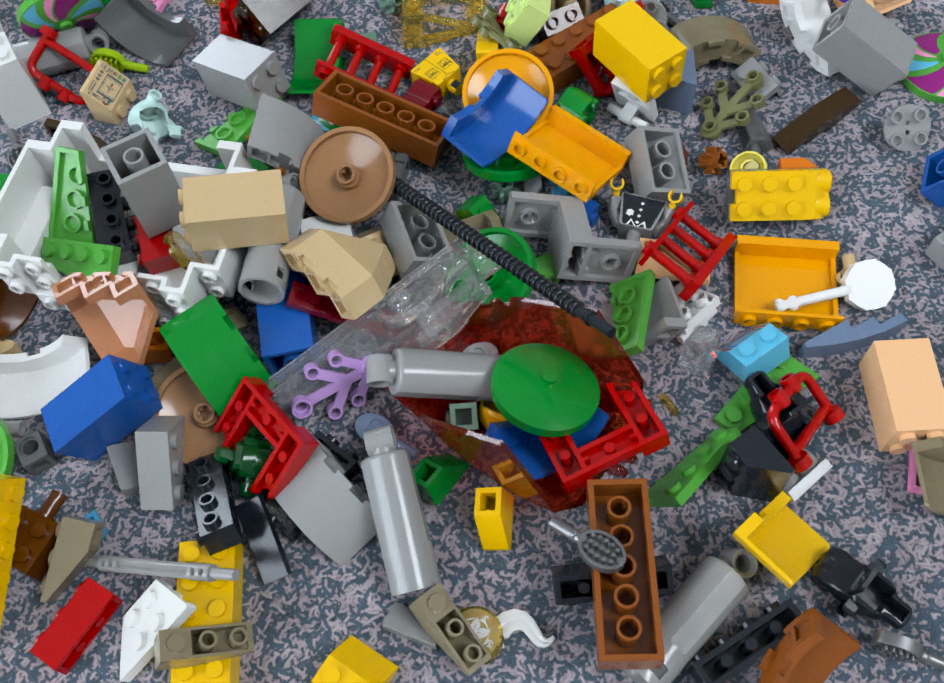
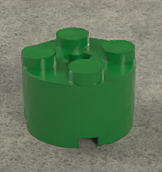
M570 86L562 94L557 104L560 108L584 123L591 125L596 117L594 111L600 101L583 90Z

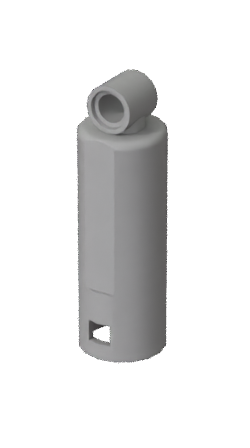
M82 27L58 32L59 36L56 39L57 43L89 62L93 50L97 48L109 49L111 41L110 36L102 29H94L87 35ZM41 37L12 44L26 67L28 58ZM101 38L105 44L98 46L93 42V39ZM48 46L36 64L37 70L47 76L79 68L78 65Z
M294 172L282 176L289 242L299 236L306 206L305 197L300 189L299 175ZM288 243L248 247L238 283V291L244 298L261 305H274L282 302L285 297L291 268L280 248ZM249 281L252 283L251 290L245 286V282Z
M399 347L394 349L391 355L372 354L366 357V385L375 388L389 387L390 393L396 397L493 402L490 392V379L494 366L502 355Z
M391 424L364 431V443L369 457L361 461V467L391 595L397 596L434 586L439 582L442 583L408 450H398L396 434Z
M725 548L720 552L718 558L714 556L706 557L660 608L665 657L661 669H626L623 672L634 683H672L747 596L748 586L744 579L755 575L758 570V560L745 548ZM737 557H738L739 562H740L738 569H737V567H736V559H737Z

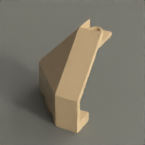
M308 229L280 248L292 271L304 272L316 294L330 296L340 316L345 319L356 320L384 299L396 269V264L386 244L325 229Z

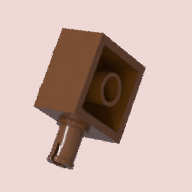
M53 489L39 510L36 509L34 511L24 505L21 506L20 523L17 529L15 552L11 567L39 582L48 572L50 566L48 565V557L51 550L55 547L57 540L55 531L58 523L55 522L54 517L68 499L67 496Z

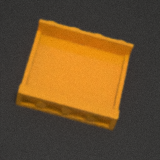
M556 104L550 108L547 118L524 135L515 131L507 149L509 154L585 203L603 189L613 177L615 178L623 171L632 153Z
M737 235L733 247L734 323H739L745 327L771 323L776 328L790 327L797 331L816 329L825 332L843 322L844 316H839L838 298L800 306L797 310L793 311L790 309L776 311L774 306L775 299L786 300L788 296L792 295L798 297L836 288L835 258L840 250L839 242Z

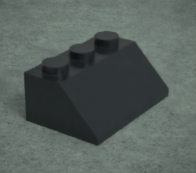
M755 425L728 444L715 475L718 485L723 490H728L733 496L771 502L781 493L795 472V469Z

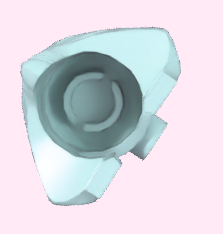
M150 89L147 98L136 104L129 113L128 123L131 129L136 133L148 127L157 144L158 139L167 136L181 138L184 128L177 126L168 117L167 109L160 103L162 94L156 89Z

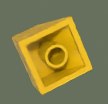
M351 635L328 655L311 682L390 683L399 667Z

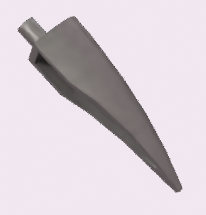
M729 81L728 85L732 98L739 89L732 81ZM744 97L740 103L746 102L748 100L746 99V97ZM755 109L748 110L751 118L750 123L746 126H738V139L743 152L755 151L762 155L763 152L772 149L774 145Z

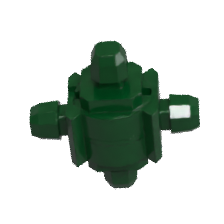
M255 424L251 426L248 436H245L244 440L236 442L231 450L230 447H217L213 460L226 465L229 462L228 472L234 473L232 478L234 481L242 482L239 484V495L245 499H251L255 495V493L250 491V488L274 450L271 448L272 444L264 439L265 436Z

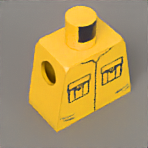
M441 48L436 49L410 71L412 84L419 78L441 88L442 97L449 92L456 96L462 93L463 84L461 83L460 67Z

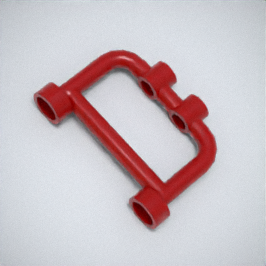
M43 24L39 30L43 34L27 61L29 73L38 80L37 86L47 92L50 89L58 93L56 98L68 104L71 101L78 105H86L82 97L74 94L71 90L37 70L36 64L47 46L89 73L94 68L92 64L57 43L56 39L59 33Z
M791 372L779 379L782 387L772 390L767 395L772 403L767 412L769 427L790 457L787 461L795 469L794 474L804 472L812 466L813 460L807 451L803 450L822 422L830 426L838 423L845 416L841 407L838 404H831L816 380L807 372H797L796 374ZM803 382L819 404V408L795 442H793L780 423L779 413L791 404L790 398L802 389L801 383Z

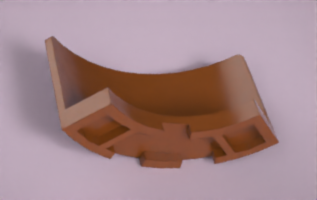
M811 607L784 628L783 632L786 635L774 650L769 647L758 668L762 671L758 683H824L840 663L861 648L860 643Z

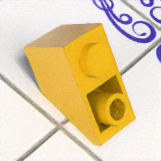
M503 487L476 488L474 518L482 547L485 551L511 550L514 495Z

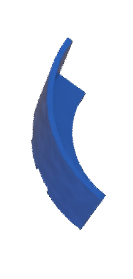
M509 69L496 70L486 87L478 95L480 100L474 106L469 104L461 111L451 114L441 133L444 138L481 167H487L507 154V149L514 132L517 131L522 135L527 133L548 104V99Z
M597 407L588 425L570 435L577 449L598 437L609 420L608 413ZM509 421L490 423L480 447L514 477L521 481H529L556 473L538 435L523 431Z

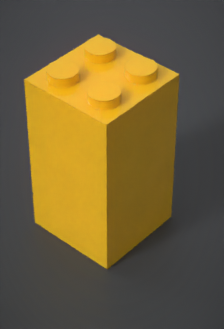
M629 0L595 20L593 55L644 103L658 98L663 92L671 87H676L681 82L687 47L633 0Z

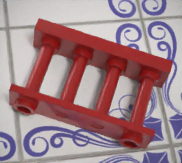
M335 23L329 42L334 46L326 62L320 59L317 60L313 75L325 81L337 69L385 90L374 85L381 69L384 68L394 73L385 91L396 95L395 92L401 78L409 79L410 71L413 69L416 60ZM342 49L354 54L347 71L334 66ZM362 58L374 63L367 81L355 76Z
M692 201L685 208L680 205L671 216L674 221L655 243L650 240L641 251L644 256L638 262L639 265L643 266L652 257L682 281L681 285L684 286V289L678 296L685 302L700 288L737 238L730 231L724 238L720 236L717 238L687 213L694 205ZM681 221L709 243L711 245L710 248L707 249L679 227L678 223ZM670 233L676 236L702 257L700 261L692 257L667 236ZM660 245L665 247L690 267L692 273L688 274L657 248Z

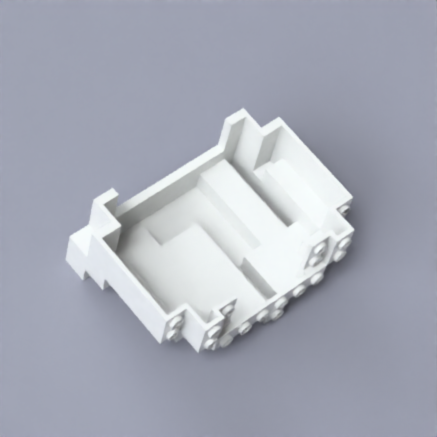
M61 120L50 142L27 140L0 191V278L15 293L36 294L48 309L70 311L65 304L61 306L57 302L51 285L68 275L57 270L52 263L45 262L41 258L43 237H49L56 146L83 150L87 174L108 170L109 167L83 122ZM219 140L216 148L226 170L168 162L181 189L183 177L257 171V169H253L243 143ZM132 208L128 211L129 217L135 215ZM92 210L93 225H94V232H95V240H96V244H99L98 236H97V231H96V226H95L94 215H93V210ZM181 225L173 227V232H177L184 237V228H181ZM136 228L132 231L133 237H135V234H138ZM176 245L180 268L155 275L150 274L146 267L143 268L138 259V253H141L140 249V251L136 252L138 261L119 265L117 275H122L124 271H133L145 290L152 297L159 311L156 324L163 326L211 293H213L218 301L223 296L233 297L239 283L248 247L200 251L197 253L203 263L191 262Z

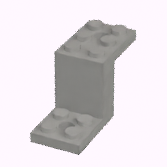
M511 191L502 220V227L510 229L520 236L548 238L557 279L615 283L631 276L643 248L641 241L593 237L584 203L581 199L572 196ZM527 213H535L531 217H524ZM613 259L610 263H606L607 260Z

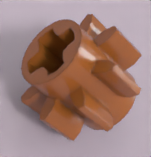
M705 147L706 153L700 154L698 159L699 167L704 170V174L720 175L721 169L726 168L728 164L726 152L722 151V147Z

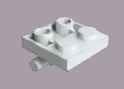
M615 76L611 82L616 102L624 107L622 109L610 103L606 110L629 126L649 125L648 122L638 118L639 114L654 122L658 117L656 100L652 99L644 103Z
M682 282L674 287V291L688 327L677 335L676 339L679 343L684 344L691 336L699 334L708 325V321L718 312L716 307L721 303L719 296L698 289L685 302L678 296L684 289V286L681 285Z

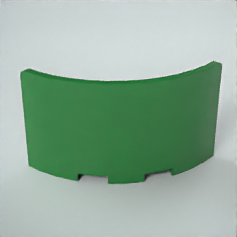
M344 18L296 19L294 21L295 60L291 86L287 89V94H314V91L324 82L319 77L313 75L318 59L326 62L334 46L329 43L335 23L345 27ZM340 52L334 66L344 70L345 58L341 57Z
M213 293L159 328V331L181 365L219 416L222 415L244 376L260 378L268 388L276 384Z

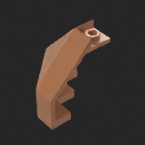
M111 271L94 272L92 276H85L83 272H74L51 285L55 299L61 306L65 304L72 312L101 360L110 354L144 365L159 311L152 297L145 290L133 271H124L122 275H114Z

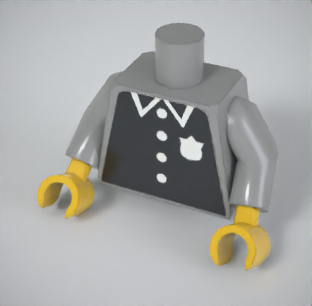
M612 178L610 180V188L613 192L609 197L608 215L612 226L618 229V237L639 241L640 237L653 239L654 237L661 236L674 219L671 216L675 213L676 206L683 202L684 197L681 193L679 200L673 201L671 198L674 190H671L668 193L670 204L667 206L665 201L623 192L621 196L619 194L624 187V179L622 178V185L616 188L612 184Z

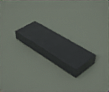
M263 495L256 496L235 506L264 585L292 574Z

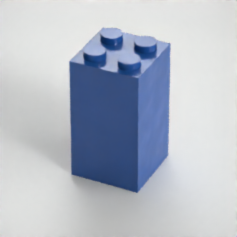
M292 270L290 271L285 297L282 302L274 305L256 303L261 356L273 379L303 374V368L309 362H315L319 368L323 369L316 316L286 306L293 281L309 285L307 278L303 277L299 272ZM316 369L309 370V372L316 371Z
M108 354L40 410L54 453L95 461L107 452V446L118 444L163 407L159 399V392L152 382L151 372L146 366Z

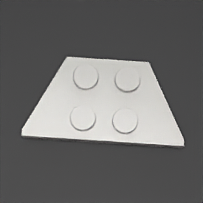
M156 579L123 616L119 676L121 682H131L154 657V639L159 630L180 628L197 609L194 603L186 602L182 599L184 595L179 591L173 590L172 586L166 581Z

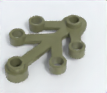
M485 4L480 12L481 16L474 14L470 20L473 25L480 28L478 30L479 35L486 39L492 37L502 45L503 49H525L517 40L504 35V31L496 21L499 12L492 6Z
M758 70L749 71L745 76V83L730 100H728L727 94L729 91L727 81H717L714 84V89L718 95L720 112L715 118L713 114L715 107L713 98L705 96L700 100L705 122L700 126L699 131L704 139L714 141L721 136L722 130L736 126H746L750 123L751 118L748 110L762 108L765 105L764 96L761 93H756L750 97L749 101L740 102L749 91H757L764 86L765 82L761 72ZM736 114L735 118L725 120L728 116Z

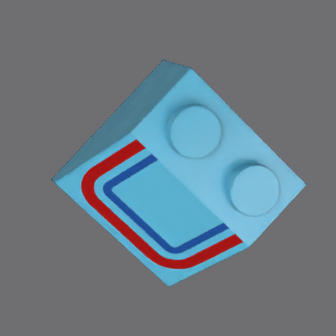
M771 323L754 325L715 352L714 356L744 382L750 374L756 371H763L767 374L789 359V337Z

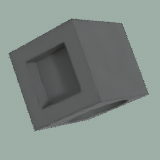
M39 430L29 432L14 442V447L22 467L33 476L58 464L49 439Z

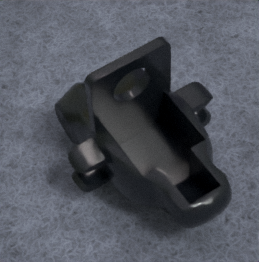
M756 371L750 374L744 381V387L750 396V409L754 419L757 421L755 425L762 433L764 432L766 438L771 441L785 459L790 458L771 431L767 420V412L772 404L767 395L772 390L782 386L773 383L765 372ZM799 392L792 395L790 398L791 404L779 413L780 423L793 442H795L807 425L800 415V410L815 399L813 396H810L805 400Z
M833 546L821 555L820 561L812 567L811 581L818 588L829 592L835 599L841 602L836 611L843 618L856 613L864 618L881 620L895 629H901L912 617V608L899 598L896 587L883 575L887 565L878 558L875 562L871 561L868 565H865L854 559L845 550Z

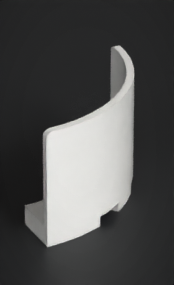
M779 0L785 28L790 27L794 36L792 43L799 54L805 53L812 60L810 65L823 75L829 77L839 72L812 50L824 19L832 14L827 0Z
M61 335L55 342L40 348L39 354L28 356L27 352L0 354V418L2 420L41 415V408L90 369L87 338Z

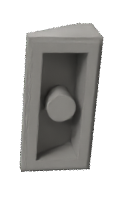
M135 441L107 446L106 449L121 491L127 497L138 493L139 481Z
M395 602L382 624L383 629L438 650L439 645L424 630L408 606Z

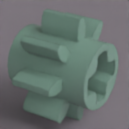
M379 0L378 2L380 9L386 15L391 13L396 15L401 12L400 8L404 6L403 0Z
M519 181L492 182L493 199L498 198L500 204L508 203L511 191L520 192Z

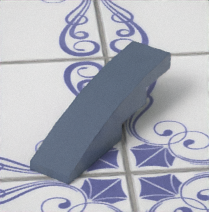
M899 313L880 324L873 316L853 328L845 320L803 343L798 356L800 358H813L855 351L872 345L873 341L885 340L901 332L908 320L902 313Z

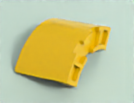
M782 491L761 510L760 516L754 512L733 533V537L790 589L818 561L821 555L830 548V545L787 507L792 498Z

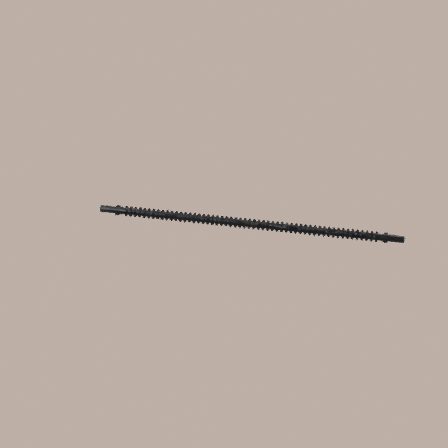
M396 176L392 192L402 197V199L428 217H431L432 220H435L455 236L467 242L468 245H471L478 252L486 255L487 258L496 262L501 268L511 272L517 279L532 287L533 290L548 298L549 301L554 302L556 306L571 314L572 317H578L585 325L594 327L608 338H612L616 334L617 329L600 318L593 309L585 307L584 302L579 301L578 298L573 297L572 294L567 293L560 286H556L550 279L545 278L542 274L540 275L538 271L524 264L523 261L514 257L513 254L508 253L507 250L499 247L498 244L484 237L483 234L474 230V228L465 224L464 221L456 218L455 215L447 212L446 209H443Z

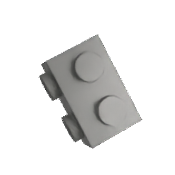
M750 57L730 74L741 87L745 83L744 79L749 71L758 70L762 73L765 82L764 86L757 91H749L747 94L749 97L753 94L761 93L766 101L775 93L779 97L783 94L779 88L782 83L774 74L771 77L768 75L767 71L769 69L762 60L757 62L753 57Z

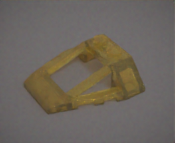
M403 0V48H426L436 42H448L454 37H466L477 34L480 28L473 25L470 20L474 14L481 16L480 12L484 5L487 4V0H459L466 2V21L424 13V3H427V0ZM424 21L457 29L425 35Z

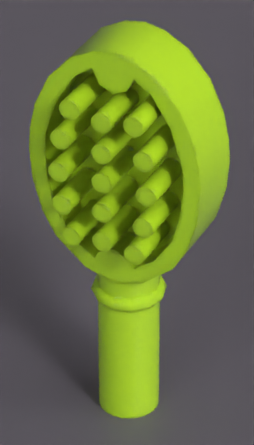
M108 48L93 50L89 58V62L93 66H95L98 59L103 60L120 73L127 69L148 74L150 70L149 65L131 62L130 60L126 61L122 54Z

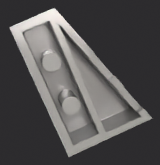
M153 416L135 431L141 510H174L184 499L185 416Z

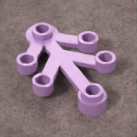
M331 350L327 354V360L332 367L345 366L355 369L347 374L321 369L315 362L307 363L303 368V372L308 380L319 379L331 383L307 396H295L290 402V409L293 415L299 419L310 416L314 404L336 393L334 401L328 404L326 411L333 420L341 418L344 413L343 406L351 385L359 379L358 388L350 393L349 399L353 406H363L366 403V393L369 388L366 385V357L368 355L358 359L344 356L340 350ZM334 356H340L337 361H332ZM310 369H316L315 373L308 374ZM356 396H361L359 400H354ZM304 402L302 406H296L297 404ZM333 409H339L336 413H331Z

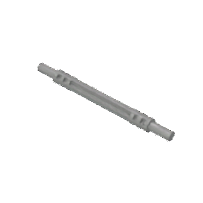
M114 555L92 557L85 565L87 568H98L101 572L140 574L214 582L216 579L237 581L240 577L238 569L220 568L216 564L139 559Z

